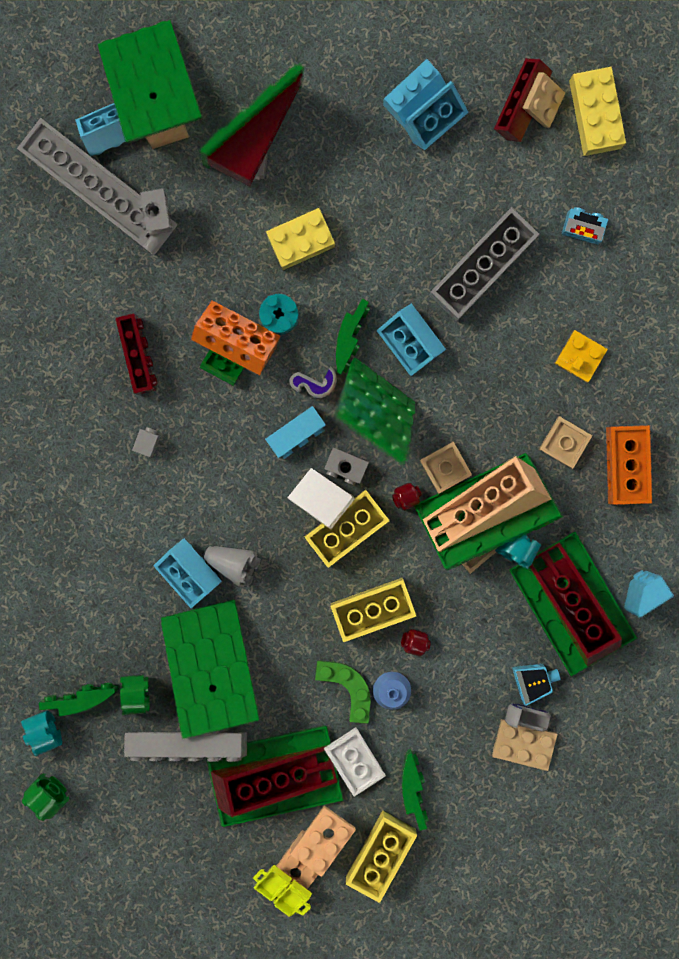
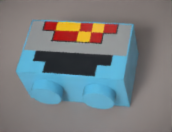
M575 207L567 213L562 235L598 245L602 242L608 219L603 218L602 214L585 213L584 209Z

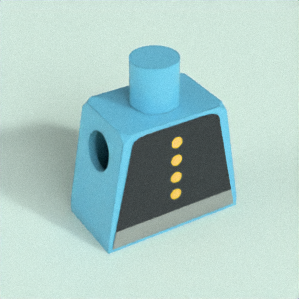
M543 664L512 668L522 703L525 706L553 692L551 683L561 680L557 669L547 672Z

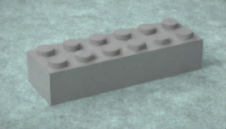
M511 207L436 285L429 296L457 321L539 236V233Z
M181 732L125 733L124 757H130V761L146 760V757H149V761L165 760V757H169V761L184 760V757H188V761L203 760V757H207V761H219L222 758H227V761H239L242 757L247 756V732H210L182 739Z

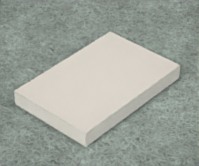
M312 468L287 497L329 529L333 528L355 500L353 496Z
M356 727L324 748L354 797L386 776Z

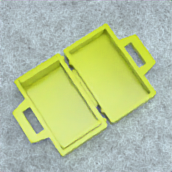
M273 865L267 872L261 869L253 877L257 882L254 889L270 901L274 900V906L288 917L296 912L303 916L311 909V905L307 901L312 893L297 881L293 880L291 882L292 878L277 866Z

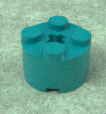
M270 295L260 306V320L269 331L283 335L296 327L299 319L296 303L287 295ZM279 310H282L284 316H280L277 319L275 312L278 313Z
M524 535L496 548L495 552L502 555L505 559L511 562L515 561L518 565L528 569L536 557L541 544L535 540L531 542V539Z
M49 710L21 721L26 733L23 735V740L26 746H31L34 756H39L62 745L61 732L56 729L54 724L56 721L55 717Z

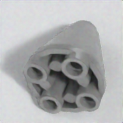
M209 546L204 555V560L239 587H249L251 585L253 571L259 567L261 561L260 558H257V552L220 546Z

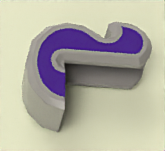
M331 366L322 383L300 372L294 373L290 377V385L295 391L302 392V388L305 387L310 396L318 399L329 396L337 383L336 372Z
M511 703L508 705L505 722L515 728L520 725L544 732L548 728L551 715L549 712L541 709Z

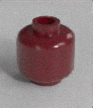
M406 483L394 489L392 499L398 509L401 508L406 511L419 505V497L422 494L418 486L414 487L413 484Z
M410 629L403 634L401 646L405 653L422 656L426 651H429L431 641L427 633Z

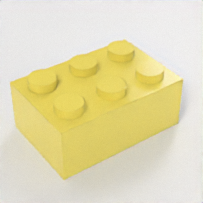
M319 208L266 231L282 270L335 247V242Z

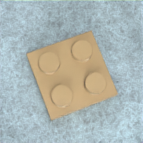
M538 72L523 109L543 127L550 128L565 92L545 73Z
M558 416L539 450L573 469L592 435Z
M454 442L420 460L438 494L472 475Z

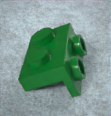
M209 350L200 365V368L232 386L235 385L245 368L212 350Z

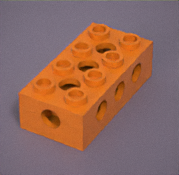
M214 301L210 302L195 324L191 337L192 341L258 375L262 373L280 339V335Z
M650 426L606 427L608 504L652 503ZM627 441L631 443L629 451L625 447ZM628 460H630L632 463V467L630 470L626 468V462ZM629 479L632 481V487L630 489H628L626 486V483Z

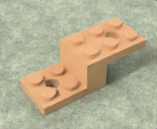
M324 805L307 830L300 832L277 864V867L292 878L291 882L295 880L308 889L318 875L321 877L324 875L356 828ZM326 829H332L334 835L327 838L323 832ZM298 868L301 871L300 876L293 877L290 874L291 869Z

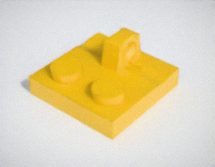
M574 330L554 364L588 383L608 349Z

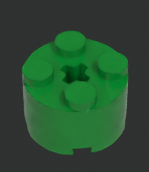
M144 675L121 676L120 683H122V688H120L121 710H123L122 715L146 714L147 711H150V696H146L149 688V678L144 677Z
M41 774L24 792V798L22 799L23 805L30 808L41 821L53 818L69 801V796L66 797L65 794L67 792L66 787L53 776L50 778L45 777L47 774Z

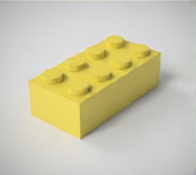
M612 67L573 74L569 83L583 155L588 156L622 149L626 144Z
M366 489L354 498L355 500L332 529L321 523L305 535V539L328 568L389 522V519Z
M403 578L330 604L343 642L416 617Z
M382 810L346 875V885L380 903L417 837L416 828Z

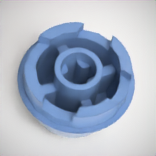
M387 672L376 680L373 687V695L381 707L389 710L399 709L409 701L411 685L404 675L398 672Z

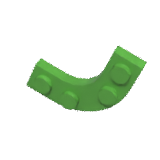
M317 660L315 680L336 682L347 688L351 695L349 722L368 724L370 692L363 677L358 671L346 664Z

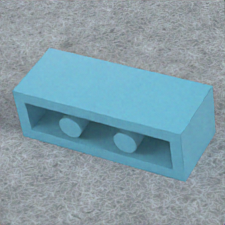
M312 406L265 440L278 458L283 457L285 459L294 453L292 451L294 447L298 445L301 448L309 442L307 438L313 434L317 437L324 432L323 427L326 424Z

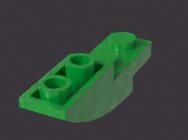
M363 298L354 315L346 312L339 330L336 346V366L339 375H342L343 372L347 373L351 364L348 361L351 355H356L360 347L357 345L358 339L352 336L353 334L357 336L362 326L359 322L362 317L366 318L370 310L367 307L369 301Z
M103 683L101 687H94L93 684L82 685V688L76 692L77 696H75V693L65 694L62 698H56V695H48L39 702V710L59 709V716L79 713L108 699L118 690V685L113 686L112 683Z
M411 749L406 752L402 768L403 801L406 814H415L419 830L421 831L427 829L426 822H429L426 810L422 811L420 804L423 803L421 793L418 792L423 790L422 784L425 783L422 771L418 772L416 765H420L417 754H412Z

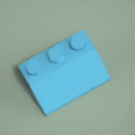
M426 59L384 98L383 106L405 128L406 119L446 86V83L437 69Z
M450 81L405 121V130L412 142L423 150H426L468 113L453 82Z
M114 103L76 119L80 137L90 157L100 155L105 150L118 147L125 142Z
M412 303L397 312L376 330L410 376L446 350Z
M185 538L153 565L190 608L222 582Z
M642 570L634 574V579L630 581L624 608L626 611L642 617L673 597V594L660 575Z

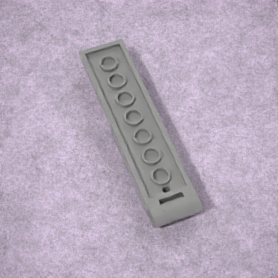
M42 118L38 120L17 149L152 255L157 253L172 232L149 235L146 230H143L141 218H144V213L140 211L138 199H141V196ZM157 208L152 209L150 216H157L159 210ZM171 219L172 230L174 231L177 224Z

